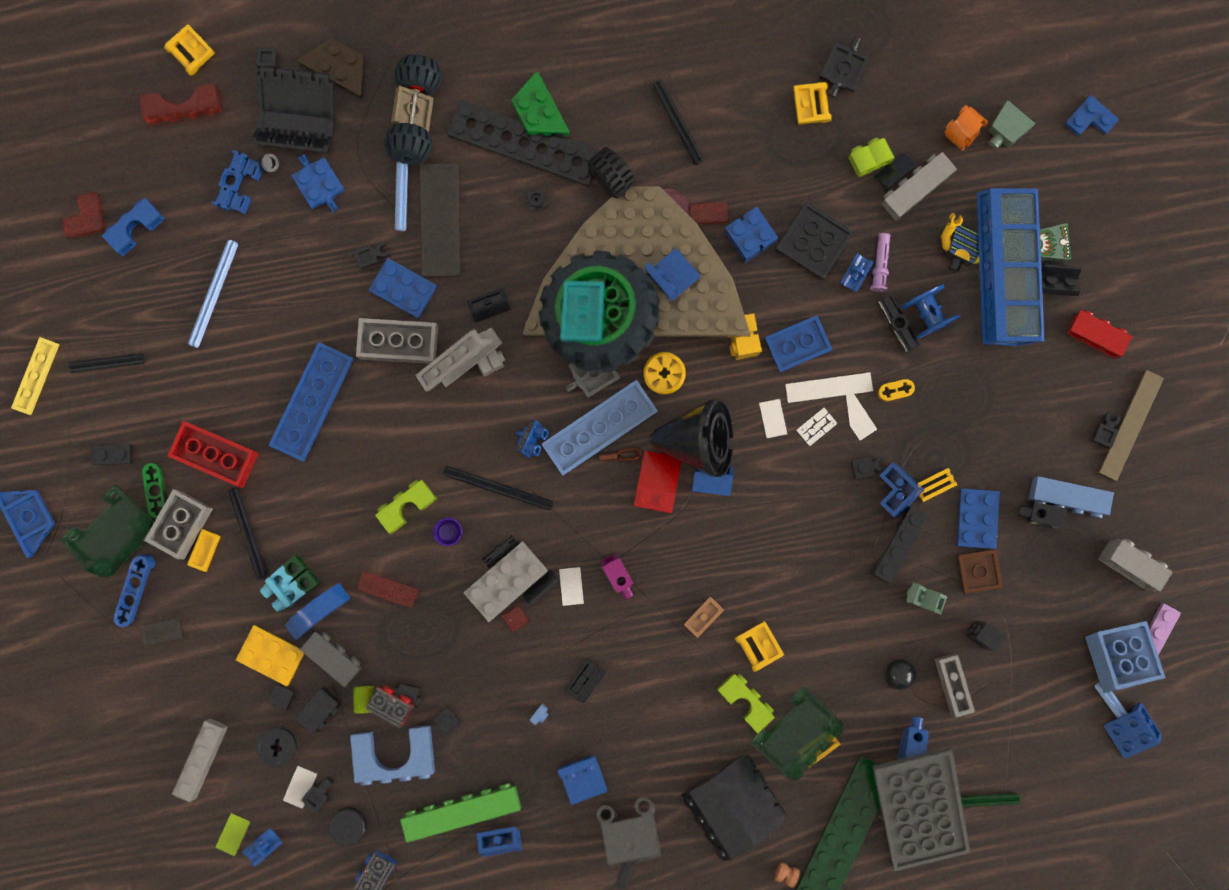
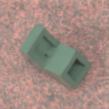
M913 583L912 587L907 591L906 601L941 615L947 596Z

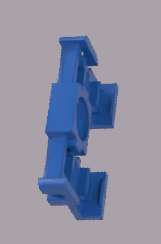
M233 150V159L229 169H224L218 184L221 189L216 201H212V204L227 211L231 208L246 214L251 198L243 195V197L239 196L237 191L243 175H251V178L259 181L262 170L257 161L251 160L244 153L240 154L238 151ZM234 176L235 182L232 185H227L228 177Z

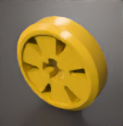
M668 352L657 353L650 357L645 364L643 372L644 381L648 388L661 395L676 392L682 386L686 375L684 364L680 358ZM662 369H667L666 372H670L665 379L659 375Z

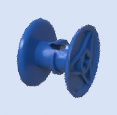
M944 284L917 296L901 306L902 309H907L916 305L921 314L919 316L920 319L923 318L928 329L917 335V339L935 332L961 317L960 315H954L945 319L941 312L942 306H938L933 295L944 289Z

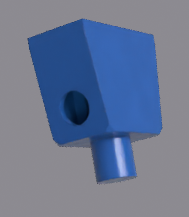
M912 717L911 727L903 729L897 759L926 753L929 731L922 730L923 718Z

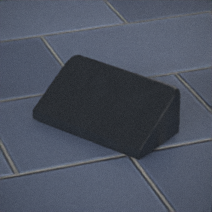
M902 153L874 177L886 191L912 171L917 164L906 154Z
M503 288L467 301L475 323L510 310Z
M549 570L523 594V597L530 606H533L560 579L552 570Z
M587 658L565 690L578 701L585 703L606 674V671Z

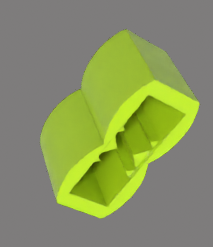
M875 138L868 142V146L862 147L860 145L851 150L852 153L848 157L858 177L891 163L894 159L885 138L880 140Z

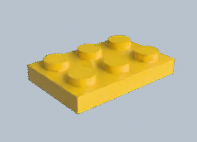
M253 625L236 661L285 686H289L305 654L296 645Z

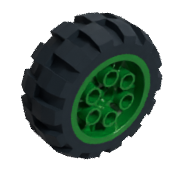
M594 251L591 256H585L582 253L570 258L572 263L564 268L559 266L550 276L553 280L549 286H544L540 297L542 309L539 310L540 326L545 333L544 337L561 358L579 369L590 372L593 369H598L602 372L617 370V366L623 363L629 365L639 358L638 353L644 347H649L655 337L653 333L655 326L659 324L660 309L657 303L658 297L650 279L643 269L635 265L633 260L621 254L617 256L611 255L610 251ZM564 281L604 282L601 342L561 340ZM613 292L617 293V296H616L615 299H613V300L608 299V296H609L611 293H613ZM628 302L629 308L617 307L618 304ZM616 311L619 312L617 318H610L611 314H614ZM611 324L618 329L613 334H611L608 328Z

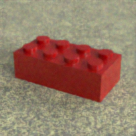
M183 421L167 456L237 487L244 488L259 452Z

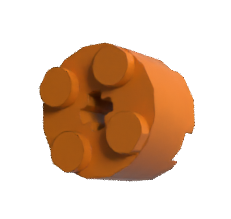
M967 105L960 110L956 121L952 119L948 123L944 132L946 134L945 137L962 151L965 149V146L968 147L978 137L980 128L982 126L985 127L988 123L983 116Z

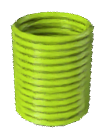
M358 686L353 688L354 713H372L366 707L374 694L375 687Z

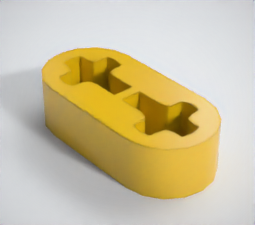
M904 379L884 384L878 389V397L884 402L908 397L915 390L914 383L911 380ZM903 383L910 387L907 393L904 390L898 392V388H901ZM885 388H887V390L894 389V393H891L889 395V398H887L886 395L882 394V392L885 391Z

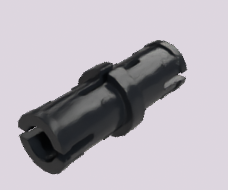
M510 535L503 543L497 544L495 549L482 558V560L491 568L502 557L504 558L509 551L519 545V542L513 535Z

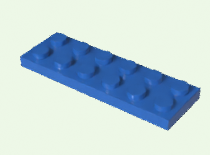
M318 342L268 446L305 462L354 358Z

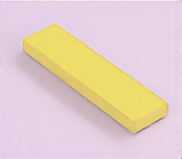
M39 337L12 404V409L32 415L60 344Z

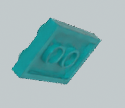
M564 281L562 341H602L604 282Z

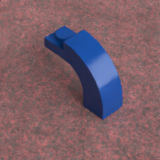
M338 583L289 619L290 621L285 624V627L294 639L298 640L322 619L342 607L351 598L340 583Z

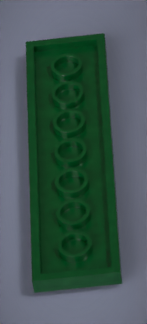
M859 755L795 890H841L880 808L873 766L879 765L878 763Z

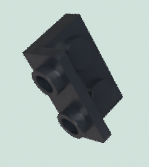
M1043 264L1041 268L1043 293L1079 296L1081 292L1079 284L1080 266Z

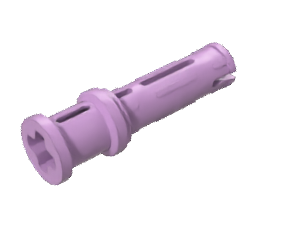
M887 233L878 234L876 265L872 270L873 285L870 286V290L875 292L887 291L886 279L889 276L887 260L891 237Z

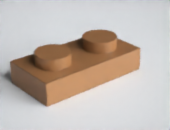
M709 597L684 625L698 638L724 609Z

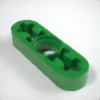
M148 463L142 470L149 515L157 518L158 513L154 512L157 504L152 502V499H161L157 503L158 507L162 508L167 501L163 472L158 464ZM151 467L157 470V472L154 473L153 476L154 480H158L159 482L149 483V480L153 481L152 475L148 474V471H151ZM154 485L160 488V493L157 496H152L150 493V489Z

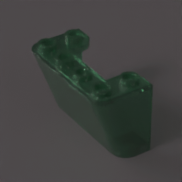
M116 484L102 497L103 501L111 505L85 531L73 526L60 539L62 544L85 571L103 578L112 576L129 559V556L142 546L155 522L127 492ZM115 492L118 493L115 497L110 498ZM77 534L74 539L69 540L72 535Z
M804 686L790 699L795 705L769 733L762 729L750 742L790 781H798L803 776V771L808 766H812L816 762L817 756L821 752H825L830 747V742L834 738L839 737L844 731L842 721Z

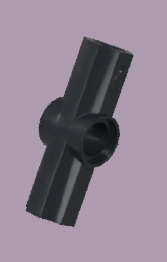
M893 295L878 302L877 304L888 322L889 330L894 333L904 353L919 346L920 343L909 325L908 318L903 315ZM900 320L903 327L897 328L894 321Z

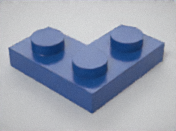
M1090 95L1064 125L1079 136L1091 123L1106 135L1119 119Z

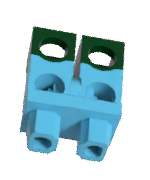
M294 555L265 580L266 584L261 588L260 592L266 598L275 593L278 599L272 603V606L277 612H280L285 608L292 607L306 594L318 587L321 582L311 570H308L309 567L299 555Z

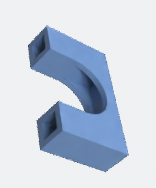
M431 725L415 726L409 729L410 758L405 765L398 768H389L379 762L375 754L373 731L350 735L355 783L360 782V785H370L372 781L380 780V783L392 782L394 778H399V781L411 780L413 776H419V779L430 778V775L435 772Z

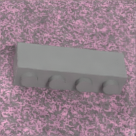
M943 152L938 156L936 154L932 155L926 161L928 164L925 167L919 166L912 172L913 177L909 180L906 177L898 184L899 188L896 191L891 189L883 196L885 200L882 202V206L895 221L957 170Z
M213 719L204 721L172 795L188 802L197 798L227 731V725Z

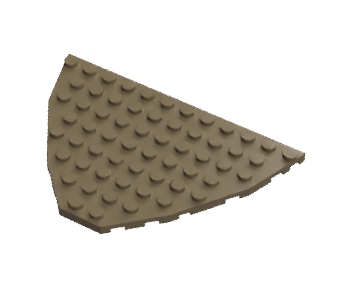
M660 186L631 187L618 199L611 197L583 223L544 277L528 320L525 323L523 335L545 336L539 320V310L542 309L540 297L544 286H549L553 280L550 277L559 266L564 268L572 263L570 258L582 253L585 256H591L594 251H610L611 255L617 256L621 254L633 260L635 265L646 273L644 267L649 262L654 267L674 249H678L699 273L700 278L671 302L648 276L657 294V303L660 309L659 324L655 326L654 335L750 337V331L734 280L697 223ZM615 292L611 293V294L608 296V299H610V300L615 299L616 296H617V293H615ZM628 302L618 304L617 307L629 308ZM616 311L614 314H611L610 318H617L619 312ZM612 324L608 326L611 334L618 330Z

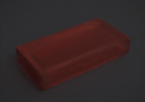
M727 202L689 204L690 217L697 224L728 222Z

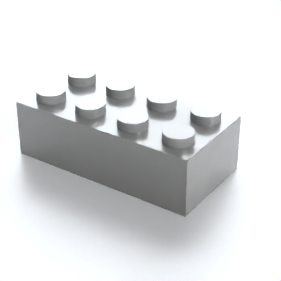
M359 318L356 357L360 360L430 364L436 359L438 325L430 322Z
M522 541L469 587L464 594L485 619L491 622L549 570Z

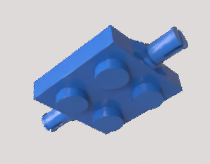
M305 154L302 155V158L299 156L298 160L303 168L293 174L292 178L311 209L321 204H327L331 212L338 210L333 199L336 195L343 192L344 188L326 159L323 157L314 163H309Z

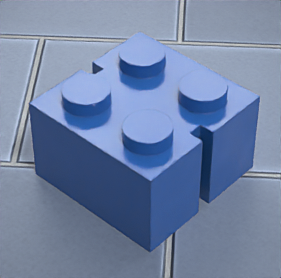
M758 207L743 215L741 220L739 218L725 227L724 234L744 263L757 256L760 250L763 252L778 240L777 235Z

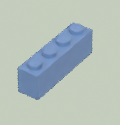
M1037 476L1032 479L1029 500L1035 501L1034 503L1072 509V513L1076 514L1088 512L1091 513V517L1102 519L1103 516L1110 515L1114 492Z

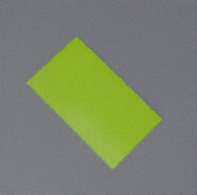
M231 813L215 848L235 856L250 821Z

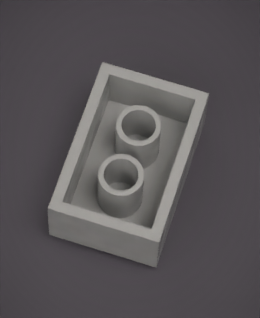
M173 489L144 541L177 559H185L213 508L180 490Z
M1128 539L1109 540L1098 560L1144 590L1161 592L1172 574V571L1168 569V565L1160 560L1155 561L1147 551L1138 550L1134 547L1135 544Z

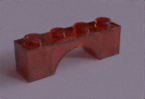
M215 84L196 86L191 98L182 104L167 103L159 93L139 95L142 118L150 124H159L164 120L178 121L179 118L183 117L196 118L202 114L215 115L217 112L222 111L220 92Z

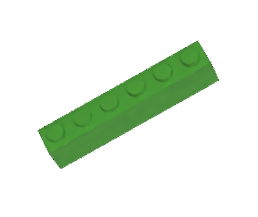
M510 783L500 785L499 789L494 791L491 788L480 791V795L476 796L467 794L461 797L462 800L455 802L454 799L443 801V805L435 807V804L423 807L424 810L416 812V809L405 812V816L400 820L406 843L520 811L522 807L516 784L511 786Z

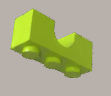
M415 480L408 486L409 490L405 493L401 491L395 495L392 503L389 505L385 503L377 509L378 513L375 516L389 534L394 533L407 523L402 516V508L405 504L413 502L423 511L437 500L423 480Z
M732 673L717 690L730 704L739 698H745L749 701L750 710L743 718L759 733L775 718L772 715L774 710L767 703L763 705L758 700L761 696L753 688L749 690L746 687L747 681L741 674L736 676Z

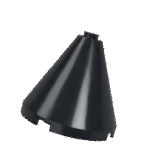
M710 399L655 429L650 435V443L655 449L711 477H723L729 470L733 456V449H729V438H734L733 422L729 408L720 399Z

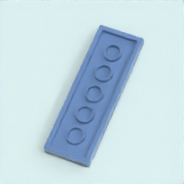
M635 380L543 442L542 446L562 476H564L658 411L638 381Z

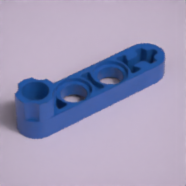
M146 553L137 556L131 562L114 614V623L119 627H126L134 621L150 569L154 568L156 563L151 554ZM133 577H137L140 580L139 587L132 585L131 580ZM127 595H131L134 598L133 605L126 603ZM125 614L127 621L122 622L123 618L120 616Z

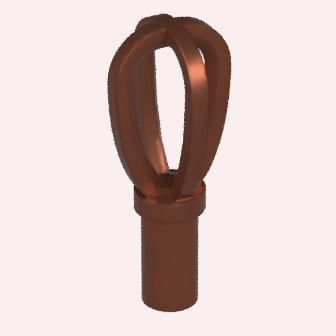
M637 447L599 454L600 462L610 460L636 461L641 457L640 449ZM637 451L636 457L625 458L618 456L624 452Z

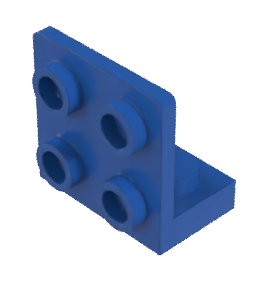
M674 249L654 267L650 262L644 267L648 276L671 302L700 278L699 273L678 249Z
M1142 702L1135 704L1132 712L1104 725L1123 758H1128L1158 745L1162 738L1161 732Z
M595 754L558 767L560 778L562 777L571 804H576L608 791Z

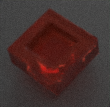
M519 605L502 616L512 632L529 622Z

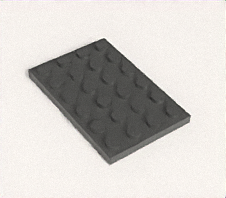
M950 747L873 766L894 871L970 853L953 752Z

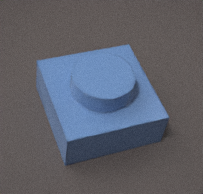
M542 703L530 718V721L535 725L538 722L542 723L549 715L546 712L548 707Z

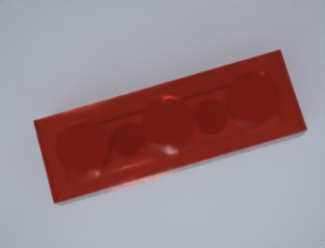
M363 571L357 590L413 608L419 591L416 588Z

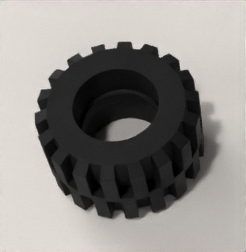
M605 146L587 161L588 168L596 181L609 195L616 199L636 183L634 175L627 164L609 147Z

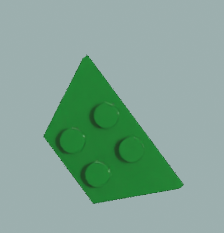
M536 72L513 97L511 104L527 135L543 134L552 136V133L568 136L569 130L540 74Z

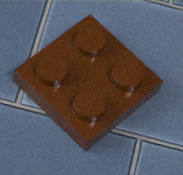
M997 550L957 555L963 594L1003 588Z

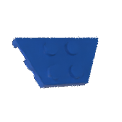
M38 490L0 492V508L26 558H31L55 526V522Z

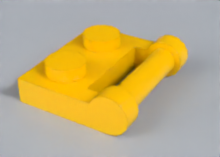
M188 24L164 46V49L168 53H172L186 68L185 71L190 76L194 75L198 68L215 54ZM179 43L195 59L192 63L176 48Z
M827 83L805 84L793 87L798 125L816 122L825 123L832 120L827 103ZM814 91L819 92L821 114L819 115L816 112Z
M765 621L735 637L736 642L740 643L752 664L753 672L784 656ZM750 636L764 658L760 662L746 640Z

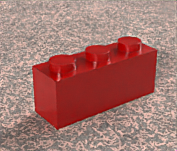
M1080 310L1074 314L1065 332L1066 334L1114 359L1123 356L1132 338L1125 329L1115 328L1110 325L1109 321L1105 319L1099 320L1093 316V313L1087 310Z

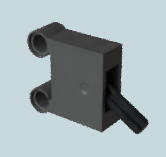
M646 797L639 798L635 803V810L642 817L617 822V812L610 806L604 805L597 811V818L602 826L608 866H621L615 887L621 890H626L636 862L662 857L654 818L655 805ZM644 803H649L650 805L647 812H641V806ZM611 811V818L604 821V813Z

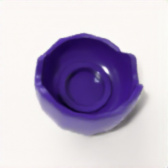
M444 517L435 523L432 533L436 542L448 547L458 543L463 530L461 524L456 519Z

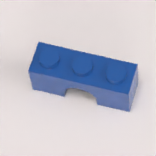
M146 198L137 201L132 210L121 215L119 221L115 225L109 226L102 235L109 245L121 256H124L137 244L131 236L134 226L143 224L152 231L165 220L164 216Z

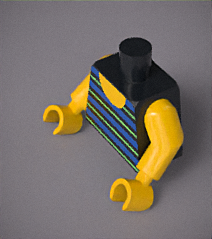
M951 213L949 216L951 222L946 225L941 234L942 248L944 249V256L952 259L948 269L959 272L962 265L969 266L979 262V240L977 232L961 225L963 222L961 215L957 220H954L956 215Z

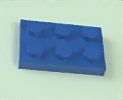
M387 258L372 283L369 292L419 319L438 286Z
M818 315L764 338L779 373L833 350Z
M960 489L956 546L997 549L999 491Z

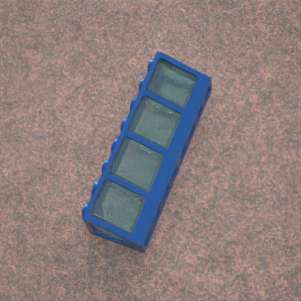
M990 188L977 192L983 344L1016 347L1044 342L1038 189Z

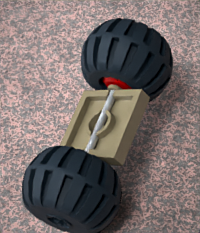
M413 54L404 56L395 68V82L398 87L396 88L391 123L395 125L388 130L384 140L388 156L396 162L408 165L421 164L430 155L432 140L429 134V126L433 105V97L430 96L437 91L442 80L441 70L437 62L427 56Z

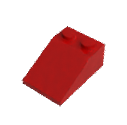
M644 450L633 507L671 514L681 461L667 454Z

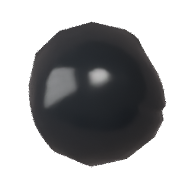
M901 659L889 664L885 673V680L888 686L894 690L902 691L910 687L916 678L914 666L907 660Z

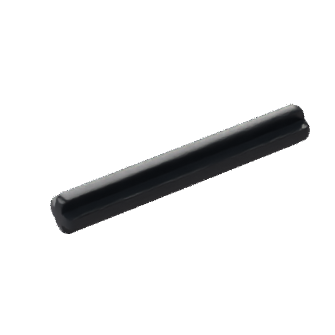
M140 353L69 362L68 370L71 373L140 365L145 363V356Z

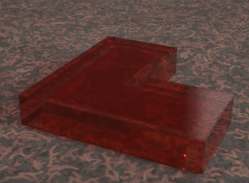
M96 192L77 196L81 215L62 219L67 238L105 230Z

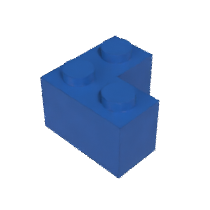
M892 462L880 475L893 489L880 504L893 517H899L924 491L897 463Z

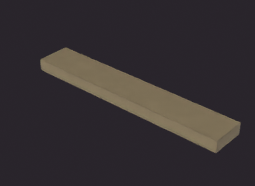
M1148 370L1144 371L1117 429L1119 431L1112 448L1108 449L1100 466L1099 474L1113 481L1118 480L1164 380L1163 377Z

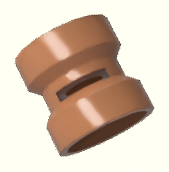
M780 862L774 880L779 883L784 882L787 886L794 888L800 870L795 867L790 868L787 864Z

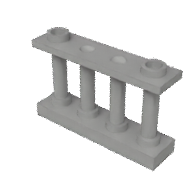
M492 327L480 336L476 330H471L415 376L425 391H430L441 381L445 387H448L500 346L502 342Z

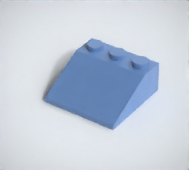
M1147 621L1097 632L1085 637L1103 694L1166 678Z

